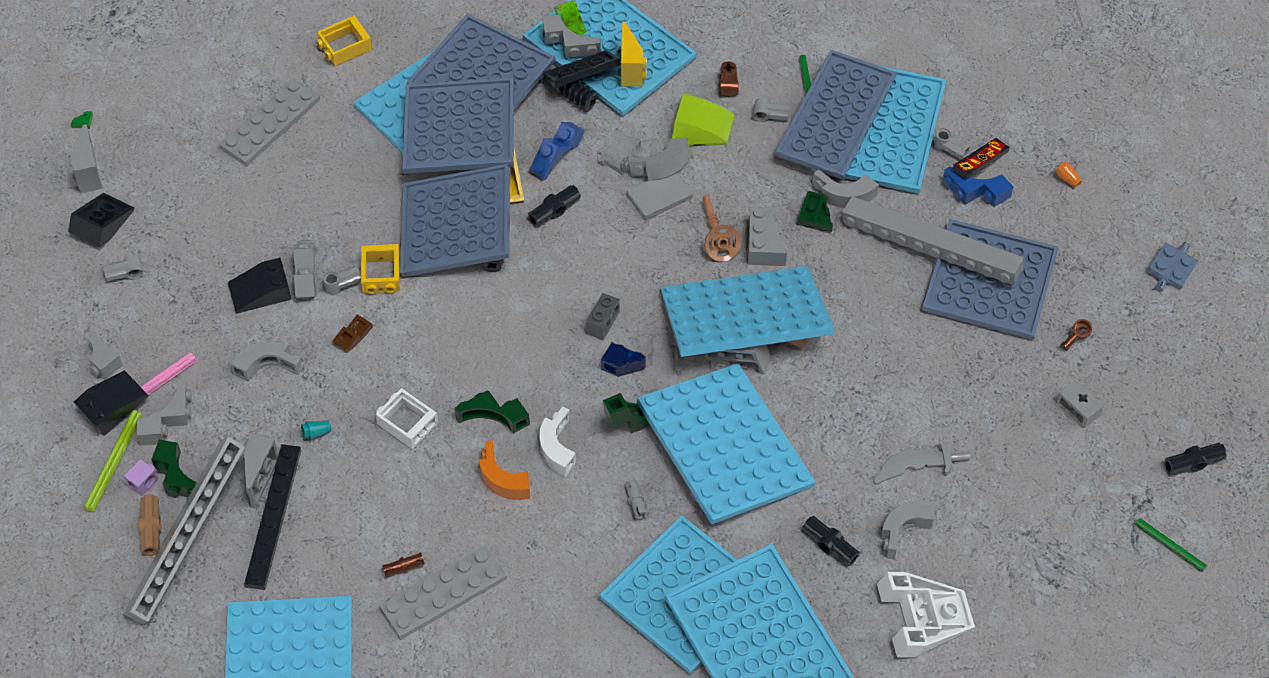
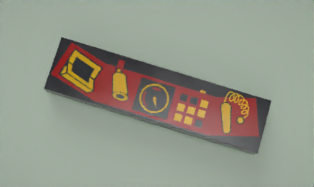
M994 138L955 163L952 170L964 179H968L1006 154L1010 147L999 139Z

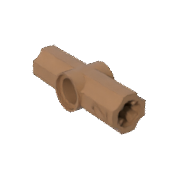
M147 494L140 501L141 517L138 518V526L141 535L142 554L152 556L156 555L160 549L159 533L162 531V525L159 515L158 496Z

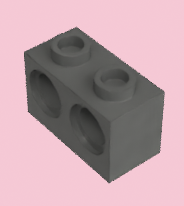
M605 293L601 294L586 320V334L604 341L620 313V299Z

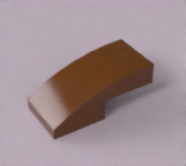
M357 314L347 328L343 326L332 342L349 352L373 328V324Z

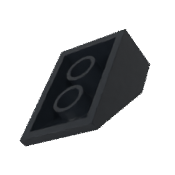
M102 193L71 213L68 232L100 247L111 240L132 214L134 207L106 193Z
M281 257L261 262L228 281L236 314L292 300Z
M124 370L88 388L73 403L105 436L149 395Z

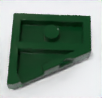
M807 191L797 223L832 232L833 223H831L826 195Z

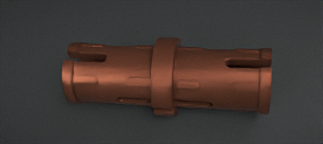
M419 552L406 558L400 557L398 561L382 565L386 578L403 571L406 573L408 569L425 565L424 559H421L423 558L422 553Z

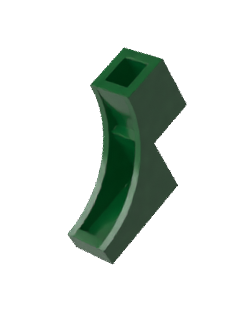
M489 390L478 393L474 398L463 401L455 407V417L459 423L477 418L491 419L505 425L513 434L530 425L529 414L518 398L512 401L509 400L500 407Z
M621 393L603 400L604 413L612 428L627 422L631 432H635L650 425L638 404L624 400Z
M159 439L151 460L157 471L166 473L163 481L165 491L174 497L183 496L188 498L197 482L187 477L179 467L181 455L179 445L176 442Z

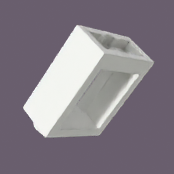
M402 388L397 393H393L389 401L384 406L379 407L375 414L377 425L411 449L438 424L437 412ZM403 404L422 417L408 433L388 420Z

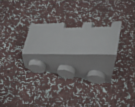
M750 206L748 265L786 266L787 252L769 207Z
M766 345L704 354L707 360L729 366L730 363H739V365H742V369L753 368L759 370V374L765 375L771 358Z

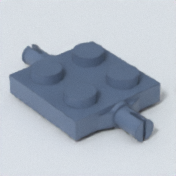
M1166 242L1164 243L1147 271L1159 280L1155 286L1156 290L1160 287L1159 291H1163L1166 284L1181 290L1198 262L1197 259L1186 253L1190 247L1189 243L1183 242L1179 249Z

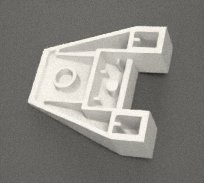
M887 572L877 583L881 601L900 602L907 627H902L892 638L897 657H917L975 627L964 590L907 572Z

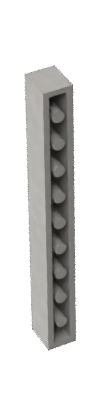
M853 196L842 212L843 224L849 227L863 230L865 233H871L882 239L910 247L915 251L929 254L934 258L943 259L951 264H957L987 277L998 279L1003 283L1014 285L1023 270L1024 257Z
M229 436L219 442L124 611V615L139 624L149 621L245 446Z

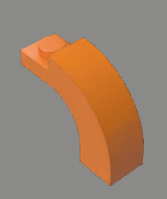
M493 440L485 441L486 449H482L483 459H479L481 477L486 486L504 498L514 500L530 499L528 472L510 473L502 470L495 461Z

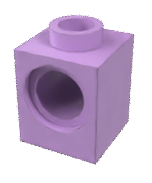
M139 460L124 475L127 486L141 496L158 481L156 468L151 463L146 464L142 460Z

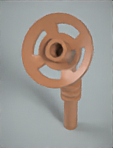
M705 195L702 198L707 212L708 226L711 227L705 238V250L716 261H728L735 257L740 250V234L732 226H718V217L713 210L710 196ZM721 229H726L727 232H726V233H721L720 230H721ZM733 234H734V236H735V246H734V247L732 246V245H733V238H732V235H733ZM710 238H712V239H711V246H712V248H713L712 250H710V247H709V240H710ZM718 251H729V254L727 255H717Z

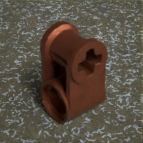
M726 61L722 63L720 68V95H738L737 67L733 62Z

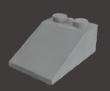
M83 125L71 154L72 165H69L74 186L79 187L80 193L103 189L87 125Z
M252 433L250 438L244 443L246 489L251 507L256 508L275 469L278 452L274 439Z

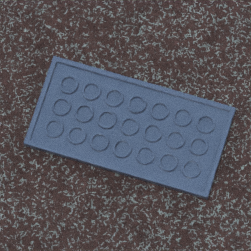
M830 50L780 142L775 156L816 171L819 169L827 175L843 180L896 78L897 72Z

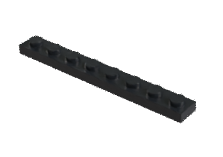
M281 444L244 583L245 588L266 589L302 451L300 446Z

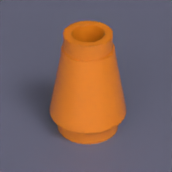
M1066 161L1055 171L1058 174L1057 177L1074 188L1078 187L1083 181L1072 165Z

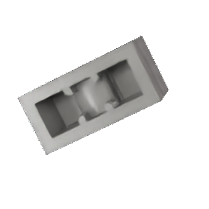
M1077 380L1059 392L1056 402L1083 428L1099 418L1104 407L1102 402L1094 397Z

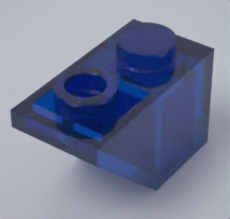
M611 342L601 358V370L617 377L642 371L646 368V356Z

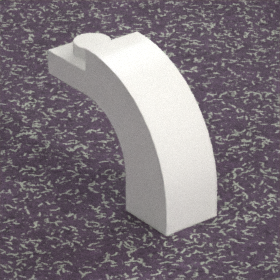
M562 406L559 412L554 413L551 420L546 417L543 420L540 428V450L546 464L556 473L566 477L576 463V453L562 446L557 440L559 434L570 420L569 409Z

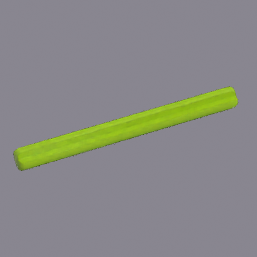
M133 410L84 504L87 511H95L137 428V419L142 418L140 411Z

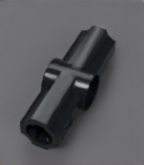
M570 185L556 195L549 194L541 205L528 213L531 223L534 226H540L553 216L558 218L563 215L568 206L581 198L578 188Z
M1219 442L1201 448L1199 446H1192L1181 454L1165 458L1164 462L1168 474L1174 475L1188 470L1193 472L1200 471L1207 467L1208 464L1225 460L1227 455L1224 445Z
M814 515L810 516L802 526V530L817 541L818 546L826 554L832 553L848 567L859 557L860 552L844 540L839 530L829 528Z

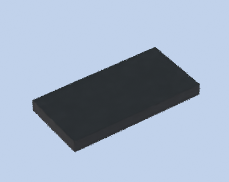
M605 50L545 71L543 77L557 88L619 66L621 62L618 57Z

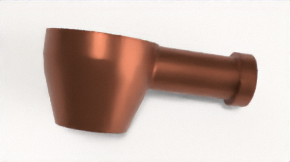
M1086 319L1077 320L1073 325L1074 333L1062 342L1061 346L1068 351L1069 347L1078 338L1084 339L1089 337L1092 333L1090 321ZM1085 329L1086 332L1082 334L1079 332V330Z

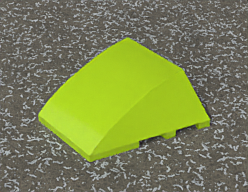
M685 92L682 95L675 119L672 139L688 138L689 147L695 144H704V146L727 145L735 115L715 103Z

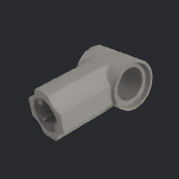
M758 98L755 100L753 118L760 122L767 121L768 119L788 121L790 105L771 103L767 98Z
M939 128L936 131L933 140L935 150L940 152L947 151L959 159H963L970 148L969 145L953 137L951 131L947 128Z
M135 254L127 255L123 261L103 266L107 282L125 277L138 279L143 275L140 257Z
M353 266L339 272H326L323 276L325 291L329 295H337L341 292L342 288L361 282L358 267Z

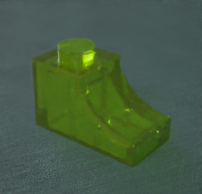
M575 0L553 7L556 15L560 14L562 22L569 30L578 35L587 33Z

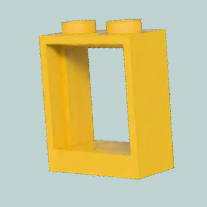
M355 15L317 31V45L320 49L324 50L327 60H331L334 66L372 50L371 38ZM349 33L354 34L358 42L334 52L328 44Z
M399 244L361 246V286L363 293L400 292ZM394 261V277L367 278V262Z

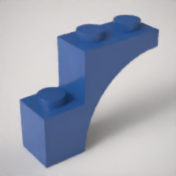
M561 122L554 138L543 139L529 171L542 179H547L557 161L568 150L579 145L585 130L572 122Z
M951 166L944 170V185L950 188L956 198L965 205L983 195L984 199L995 207L1012 196L1014 186L1003 175L990 179H974L970 177L964 179L955 173Z

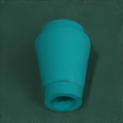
M329 420L305 421L304 424H301L302 436L304 439L312 440L331 432Z

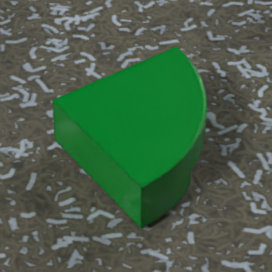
M92 111L83 112L82 115L77 118L75 117L71 122V127L82 128L83 125H87V128L90 129L93 117Z

